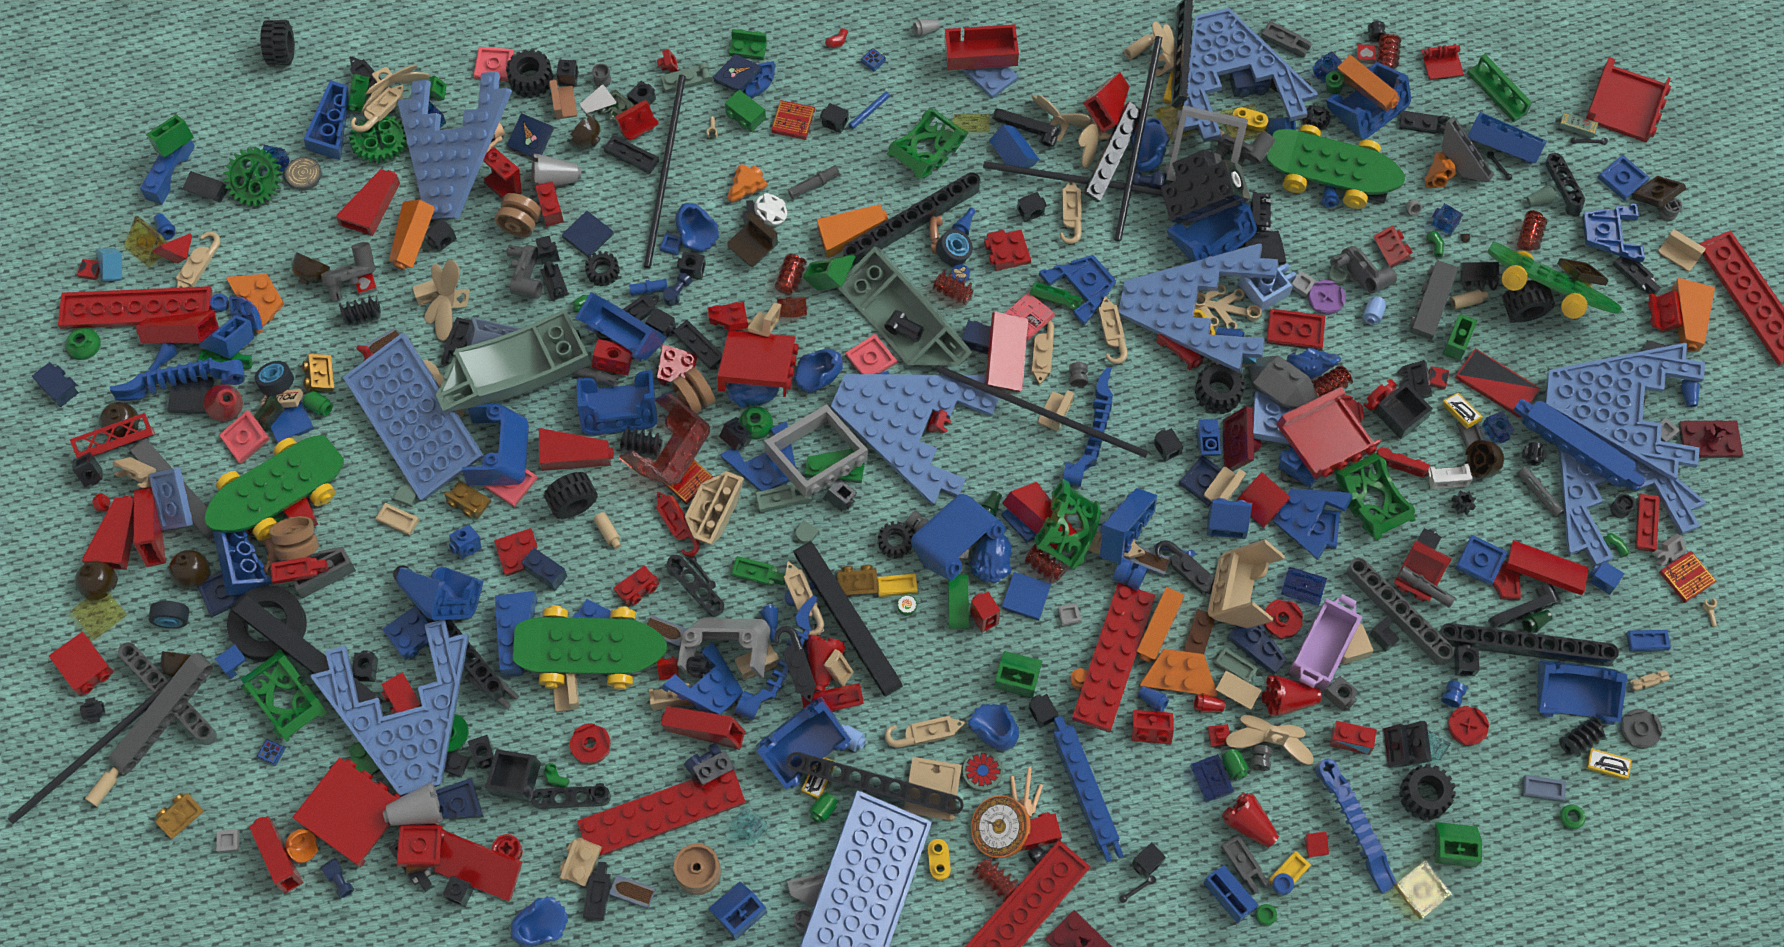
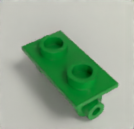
M353 74L347 106L348 110L362 112L366 103L369 77Z

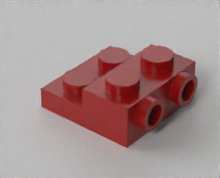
M1022 229L1005 233V230L987 233L984 245L985 249L990 251L989 262L991 266L994 265L995 271L1031 264V257Z

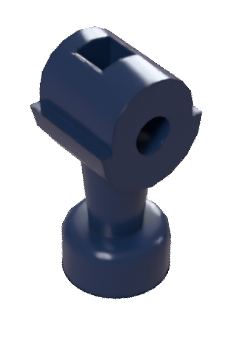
M1157 171L1152 176H1140L1139 172H1135L1133 184L1139 185L1140 183L1161 189L1165 185L1166 174Z
M681 272L677 276L678 282L672 288L666 287L664 289L663 297L667 306H674L676 303H679L681 290L692 283V279L687 274Z
M715 743L708 747L709 752L700 757L698 754H695L684 763V766L691 775L694 773L692 767L721 753V750Z
M336 858L321 866L327 879L330 882L334 881L337 885L336 893L340 899L345 898L354 891L352 884L345 882L342 876L343 869Z

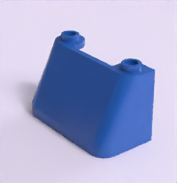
M1376 62L1368 69L1398 93L1399 102L1393 109L1390 108L1386 112L1358 91H1354L1344 100L1339 94H1334L1326 100L1328 109L1355 135L1362 139H1366L1399 115L1402 110H1405L1411 102L1408 75L1379 62Z
M1241 202L1236 206L1226 208L1224 211L1196 221L1187 229H1185L1184 225L1176 223L1167 229L1169 238L1190 261L1195 262L1210 256L1236 250L1255 235L1257 227L1250 206Z
M652 370L637 373L635 384L616 386L615 388L598 389L594 379H577V408L582 431L587 435L623 432L627 426H630V431L634 430V428L640 430L654 427L657 424V409Z
M959 494L913 535L911 545L926 569L952 581L961 572L962 563L959 559L961 554L983 534L986 533L989 538L997 539L1007 530L999 519L968 495Z
M439 567L434 570L431 578L413 572L408 568H400L396 577L397 584L427 618L433 620L471 618L476 612L484 580L447 567Z
M1539 660L1537 711L1546 717H1553V714L1558 713L1593 716L1602 719L1601 723L1614 725V722H1621L1627 674L1610 668Z
M818 697L763 738L756 745V751L784 788L787 789L789 787H796L801 782L800 778L803 774L788 767L787 758L791 753L802 752L824 758L833 750L839 749L840 752L845 750L850 745L851 738L822 697ZM795 755L792 757L791 763L793 766L799 767L802 759L800 756ZM813 761L811 767L819 761Z

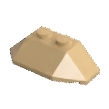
M725 471L721 475L701 483L685 515L686 522L694 539L712 546L722 536L737 505L744 481L743 477Z

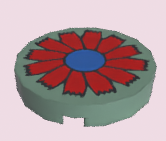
M978 751L969 755L962 769L963 779L966 784L973 790L984 792L996 788L1001 782L1003 774L1002 763L998 757L986 751Z

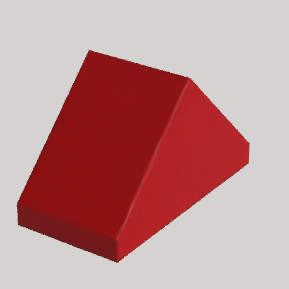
M189 233L162 244L152 251L154 254L178 264L187 259L192 235Z

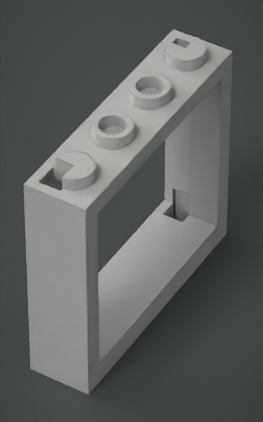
M1184 105L1182 111L1178 110L1176 121H1179V126L1174 128L1172 139H1175L1174 146L1170 145L1168 156H1171V161L1166 163L1164 172L1168 174L1167 180L1176 181V173H1174L1172 163L1177 160L1186 116L1238 127L1230 162L1238 164L1248 119Z
M827 404L765 440V453L805 498L813 493H818L823 487L833 484L841 476L848 475L854 468L861 467L868 458V449ZM828 422L853 449L854 453L811 479L806 480L780 450Z

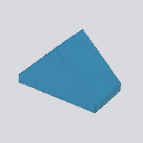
M116 248L96 249L102 281L122 280V253Z

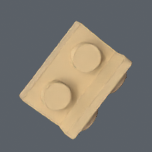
M582 838L571 841L567 848V853H569L567 860L563 861L559 870L561 872L560 879H568L587 886L589 876H591L602 846Z

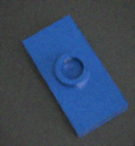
M1632 630L1626 632L1629 652L1669 651L1671 649L1668 630Z

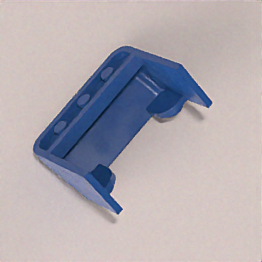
M590 292L575 317L577 320L586 323L585 328L594 333L599 331L632 352L631 356L640 362L642 359L647 360L667 338L615 304Z
M484 404L468 408L472 423H501L498 453L485 455L482 460V466L462 467L467 486L518 485L522 483L526 477L529 434L527 419L501 404Z

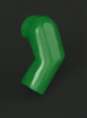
M1436 231L1427 233L1426 239L1428 242L1435 244L1434 256L1442 257L1445 244L1443 239Z
M582 295L575 299L572 303L574 305L573 310L579 312L589 295Z
M1608 533L1607 536L1603 537L1607 546L1613 544L1621 557L1630 554L1626 544L1620 537L1613 533Z
M554 763L546 764L544 775L548 783L561 788L568 787L569 779L559 776L556 765Z

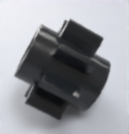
M1537 442L1529 443L1522 451V458H1526V463L1532 466L1540 465L1547 457V450H1543V445Z
M1460 490L1458 495H1454L1451 499L1454 502L1451 508H1455L1457 514L1465 513V515H1468L1470 510H1474L1476 507L1473 504L1476 497H1472L1470 491L1462 492Z
M695 653L694 657H689L687 660V671L694 678H703V674L706 675L710 672L711 661L707 659V656H704V653Z
M95 697L85 699L84 705L80 706L82 719L90 721V724L100 722L101 716L105 715L104 703L96 700Z

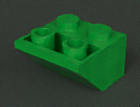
M848 255L811 262L803 278L816 290L842 287L849 270L853 266L855 256Z
M1004 651L994 689L1033 698L1043 661Z
M1435 823V863L1476 868L1482 862V839L1477 826Z

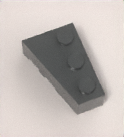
M343 547L332 548L309 555L311 558H316L317 561L325 559L328 563L329 571L318 573V576L292 582L303 599L356 570Z

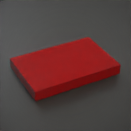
M1270 308L1266 343L1305 349L1313 348L1322 351L1326 315Z

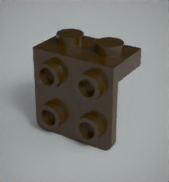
M750 212L746 215V226L727 242V246L750 267H754L778 245L777 231L773 227H768L759 215H754Z

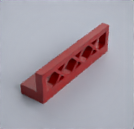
M146 413L69 440L76 458L89 452L93 456L155 435V431L150 426ZM142 418L146 429L141 431L133 429L132 426L135 420ZM122 426L128 429L124 437L120 438L113 435L116 427ZM101 432L109 435L104 444L95 442L97 434ZM82 439L89 441L90 444L87 450L80 452L76 441Z

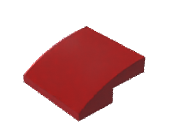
M1261 472L1237 500L1252 503L1250 517L1261 527L1265 528L1291 497Z

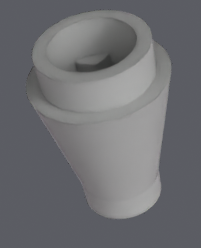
M917 19L916 22H913V31L916 36L922 37L940 29L938 19Z

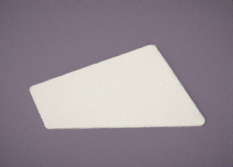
M601 85L582 101L580 105L586 113L617 102L606 87Z

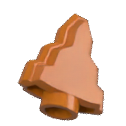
M1443 151L1436 152L1433 164L1425 176V187H1445L1448 180L1456 175L1455 164L1443 154Z
M740 164L735 170L734 185L729 189L727 199L733 203L741 200L745 195L754 194L757 190L762 191L768 186L767 182L762 178V171L754 165L749 168L744 164Z

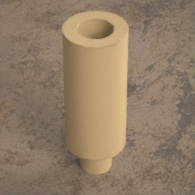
M1153 33L1151 35H1144L1125 48V55L1132 60L1151 47L1155 40Z
M1475 290L1450 297V304L1453 310L1483 302V299L1488 298V292Z
M605 512L597 514L593 521L607 544L612 545L614 549L621 546L619 542L620 536Z
M114 767L109 773L105 771L85 799L98 807L118 779L115 777L120 771Z

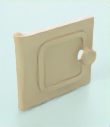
M913 757L909 782L957 795L962 765ZM910 789L909 796L912 799L920 798L921 793L919 789ZM936 793L931 794L929 802L933 805L939 804L940 796ZM956 799L949 801L948 805L951 810H955ZM905 801L903 810L915 815L951 821L955 819L954 814Z

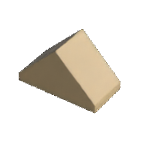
M1359 623L1340 663L1347 664L1368 658L1374 651L1362 624Z

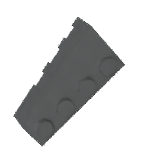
M1439 260L1436 261L1435 265H1430L1427 273L1429 276L1428 282H1424L1421 290L1424 293L1423 297L1418 299L1415 307L1418 310L1417 314L1412 316L1409 324L1412 327L1411 333L1433 339L1459 267Z

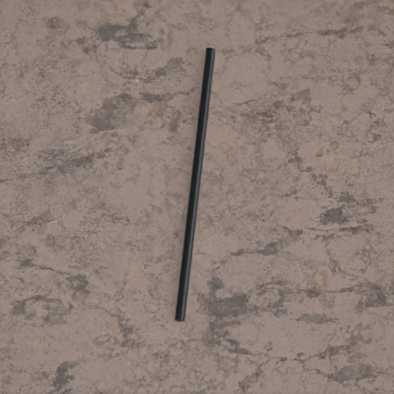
M1161 36L1155 37L1114 238L1115 241H1122L1162 43Z
M679 75L644 262L645 268H651L685 85L686 76Z
M984 161L983 164L984 169L1087 184L1090 177ZM1110 181L1107 188L1124 190L1126 183ZM1135 184L1132 186V192L1163 196L1160 188Z
M940 365L937 368V373L1141 457L1146 458L1149 451Z
M170 680L13 813L8 820L12 824L16 823L142 715Z

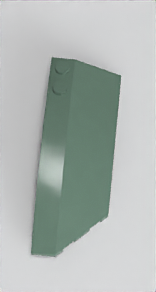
M874 246L847 274L842 287H838L907 365L960 366L973 353L930 301L878 247ZM895 310L901 311L909 320L924 327L919 341L914 342L899 333L898 335H893L885 329L884 324Z
M566 309L506 335L463 348H456L453 360L448 365L443 377V383L440 389L438 388L436 397L443 412L481 406L542 387L591 365V361Z

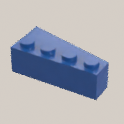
M329 81L304 137L306 150L341 160L348 110L347 104L349 103L347 85Z
M1482 112L1478 114L1468 134V138L1501 150L1510 156L1522 158L1524 162L1529 164L1537 162L1547 140Z
M1136 488L1131 494L1127 495L1123 503L1119 504L1118 509L1111 513L1109 519L1102 523L1100 529L1102 533L1100 558L1122 564L1124 552L1129 553L1132 548L1133 539H1138L1142 527L1145 528L1156 510V494Z
M245 530L239 532L213 531L227 595L245 594L257 587L270 586L272 581L269 575H266L263 563L258 560L255 554L256 550L253 544H250Z
M535 591L495 596L499 666L503 678L524 674V669L516 665L513 660L514 632L518 623L534 618L538 600Z

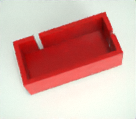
M1016 24L964 27V41H961V28L945 29L944 43L947 71L1018 66L1019 49Z

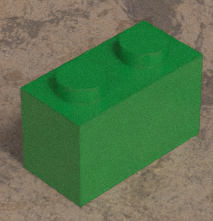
M740 90L725 102L726 115L732 120L735 119L745 130L748 129L750 132H753L766 120L765 109Z
M174 115L146 134L154 150L164 158L194 138L186 122L178 115Z
M1459 314L1443 355L1460 361L1478 320Z

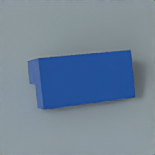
M1002 125L989 140L1006 165L1033 167L1040 160L1015 126Z
M1225 865L1206 877L1203 883L1237 924L1259 906Z

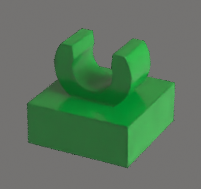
M436 76L429 77V81H431L429 98L434 97L438 101L444 100L447 84Z

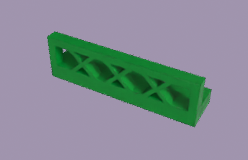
M1483 54L1478 64L1469 69L1467 74L1515 122L1528 113L1532 102L1486 54Z

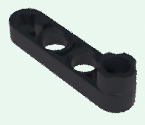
M999 108L995 109L992 119L997 122L1040 135L1039 142L1047 147H1054L1060 129L1056 126Z
M1551 153L1547 156L1546 167L1566 203V213L1577 217L1582 212L1585 197L1563 156L1559 153ZM1557 173H1564L1566 177H1559ZM1571 186L1574 190L1568 191L1564 187Z
M680 555L670 556L667 561L668 574L673 575L710 616L716 617L721 615L724 610L722 599ZM672 563H678L680 570L676 566L674 568L671 567ZM692 574L694 581L686 583L683 580L684 575ZM699 588H704L708 594L706 597L701 598L697 595L696 591ZM710 596L713 597L711 598V602L714 605H716L717 603L719 604V611H717L716 609H714L713 611L711 610L712 604L708 601Z
M1545 584L1535 591L1539 598L1498 613L1488 619V622L1492 628L1497 629L1515 622V619L1517 621L1526 615L1555 606L1561 602V599L1553 585Z
M603 783L585 787L542 788L533 791L531 802L538 809L604 806L610 802L611 793ZM601 791H603L604 794H605V795H604L603 797H601V798H598V797L595 796V795H600V792H601ZM579 792H584L587 794V798L583 802H578L575 799L576 795ZM549 793H552V803H549L548 799H543L540 804L535 800V798L539 797V794H542L544 798H550ZM557 794H566V800L563 803H557L555 801Z

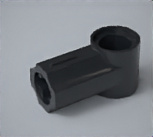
M895 310L884 324L885 329L893 335H898L899 333L914 342L920 340L924 331L923 326L909 320L904 313Z

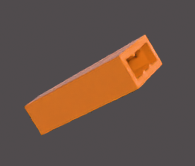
M1350 54L1337 67L1338 71L1343 74L1346 84L1386 112L1398 104V93Z
M420 199L403 201L389 257V261L401 270L413 268L435 210L434 206Z
M881 204L817 219V228L826 258H831L842 252L847 243L887 221L886 210H882Z
M1677 278L1672 286V291L1678 292L1683 326L1677 328L1680 344L1687 343V351L1699 352L1706 340L1715 287Z
M1169 587L1165 588L1138 647L1137 653L1140 654V659L1149 663L1151 660H1156L1183 603L1184 594Z

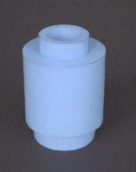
M1374 296L1368 301L1363 313V319L1366 323L1375 325L1381 322L1386 309V302L1383 298Z
M842 724L851 738L850 745L847 748L854 752L858 749L861 750L866 743V739H864L865 734L849 725L845 726Z

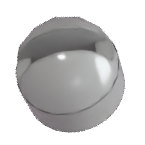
M1413 199L1407 202L1406 209L1410 215L1415 216L1421 212L1422 205L1419 201Z

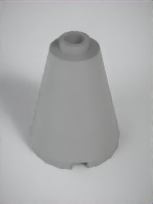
M533 154L536 161H532V182L535 181L536 186L553 181L555 187L577 182L578 178H581V168L576 163Z
M429 782L386 805V810L383 811L385 822H390L391 826L443 822L433 782Z

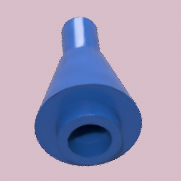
M1325 185L1321 203L1328 208L1335 207L1339 204L1340 199L1333 186Z
M972 207L969 208L966 215L959 219L952 226V229L960 230L968 236L972 217L976 210Z
M162 343L155 358L156 360L148 369L151 372L157 371L162 364H165L179 354L176 352L178 348L172 343Z
M766 605L762 607L763 610L759 611L762 619L770 626V641L775 642L774 637L777 631L779 608H774V605Z

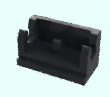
M190 171L182 188L184 191L195 193L220 203L228 191L225 188L227 185L224 182Z
M1253 192L1251 197V211L1257 227L1256 232L1271 231V195L1267 193Z

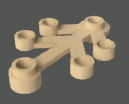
M1218 285L1217 290L1222 289L1224 291L1222 293L1218 291H1210L1206 294L1198 292L1197 300L1201 301L1202 304L1196 303L1195 309L1202 310L1207 318L1216 322V324H1212L1213 328L1218 327L1219 319L1213 316L1208 308L1215 309L1227 327L1225 328H1229L1228 325H1233L1234 329H1237V323L1230 318L1227 312L1246 316L1250 321H1257L1261 317L1262 310L1257 305H1251L1247 309L1229 305L1235 300L1241 301L1244 298V291L1242 289L1234 290L1232 294L1217 302L1211 301V299L1216 296L1223 297L1225 295L1226 287L1224 285ZM1240 293L1242 296L1238 297L1235 294Z

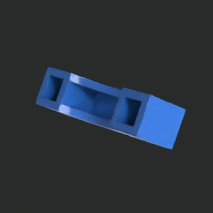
M192 140L165 158L160 154L158 155L140 187L146 200L163 205L171 190V177L175 167L179 162L187 161L195 147Z

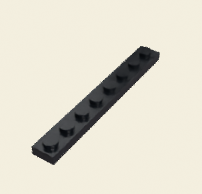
M1182 0L1177 5L1171 106L1178 108L1188 99L1193 0Z

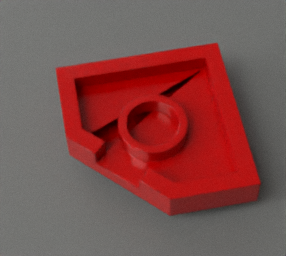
M744 302L707 307L710 324L715 326L717 324L723 325L724 329L729 331L748 328Z
M532 528L494 540L506 577L524 571L522 561L533 548H538Z

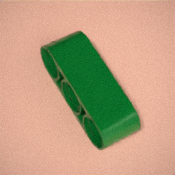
M958 574L952 581L948 580L949 629H969L968 574Z

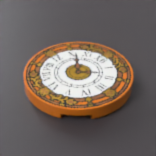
M1003 795L990 797L978 806L971 822L972 838L978 849L988 856L994 858L1011 857L1022 849L1028 834H1030L1028 812L1022 804L1011 797Z

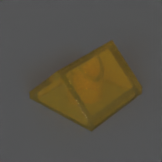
M135 216L124 247L148 267H151L161 258V256L154 254L152 250L167 242L160 233L139 216Z

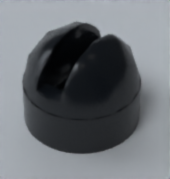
M1034 847L1027 852L1035 865L1046 855L1041 853L1043 851L1041 847Z

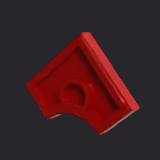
M1503 561L1492 586L1497 590L1500 600H1520V575L1518 572L1507 569V561Z

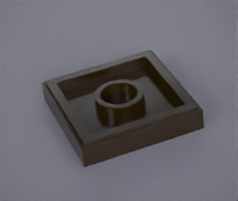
M1656 176L1632 194V198L1636 201L1661 208L1686 190V185L1678 181Z
M1560 258L1557 263L1577 281L1604 286L1609 281L1608 278L1589 263Z

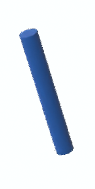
M885 91L848 124L849 127L852 129L857 127L890 97V94Z

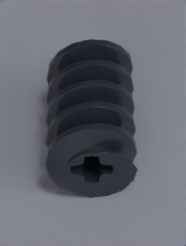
M377 295L375 301L369 296L367 303L363 298H361L360 304L354 300L353 306L348 301L346 302V307L339 303L341 316L347 325H351V319L357 324L359 318L362 322H365L366 316L370 321L373 320V315L377 319L381 317V308Z
M627 426L622 434L620 449L625 446V450L632 448L633 452L639 450L642 454L647 451L648 455L654 453L655 457H658L663 440L660 439L659 433L652 437V431H649L646 436L644 429L638 434L637 428L630 432V426Z
M1592 716L1590 720L1584 721L1583 724L1572 729L1564 737L1559 738V744L1568 755L1573 754L1575 757H1580V751L1582 753L1587 752V748H1593V743L1599 744V739L1605 740L1606 736L1601 723Z

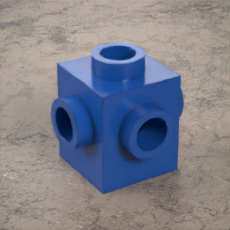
M470 524L449 535V548L453 554H457L461 559L482 549L480 536Z

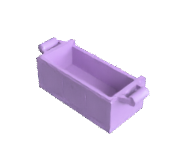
M1343 594L1334 602L1326 598L1288 674L1312 688L1315 687L1319 688L1322 692L1325 691L1362 619V616L1356 613L1355 604L1357 601ZM1340 601V602L1346 604L1347 606L1353 608V610H1350V609H1348V608H1346V607H1344V606L1338 604V602Z

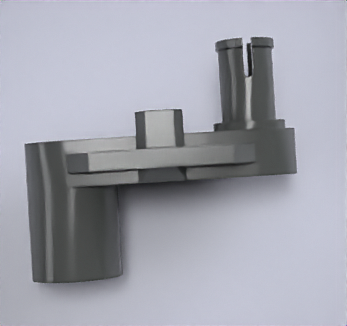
M1261 131L1252 145L1243 141L1238 162L1243 163L1245 159L1260 164L1276 140L1270 134ZM1222 134L1217 142L1219 147L1214 153L1221 155V159L1225 157L1227 152L1232 153L1236 138Z
M361 242L351 246L355 263L321 274L323 284L328 286L330 301L342 299L339 287L340 282L349 280L350 284H356L359 282L358 277L376 270L370 243Z
M508 245L507 256L520 258L519 260L513 259L511 267L516 269L511 279L510 293L539 299L542 295L543 283L539 280L530 279L538 258L537 246L526 245L518 247Z
M1355 246L1343 249L1341 255L1330 260L1331 266L1335 265L1334 269L1346 265L1351 273L1349 279L1352 282L1358 281L1363 289L1370 293H1376L1397 281L1396 272L1391 267H1385L1378 271L1366 255Z

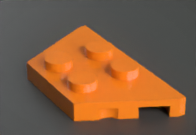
M267 274L230 276L226 278L237 297L246 298L254 304L259 312L262 328L268 321L270 322L274 318L275 313L284 305ZM262 329L256 330L258 334H260L263 331Z
M1163 648L1144 679L1140 682V686L1195 694L1204 693L1210 696H1217L1218 694L1215 691L1216 688L1205 656L1200 653Z

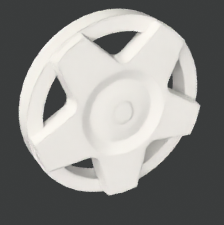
M766 193L756 200L754 205L755 213L764 220L765 224L778 226L784 222L787 217V209L782 199Z

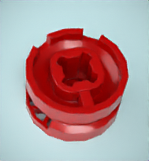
M500 835L492 844V849L515 859L518 858V860L522 857V845L513 835Z

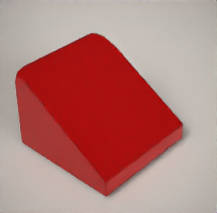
M1326 831L1305 835L1304 841L1308 858L1329 855Z

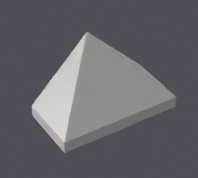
M827 871L787 881L790 895L814 907Z

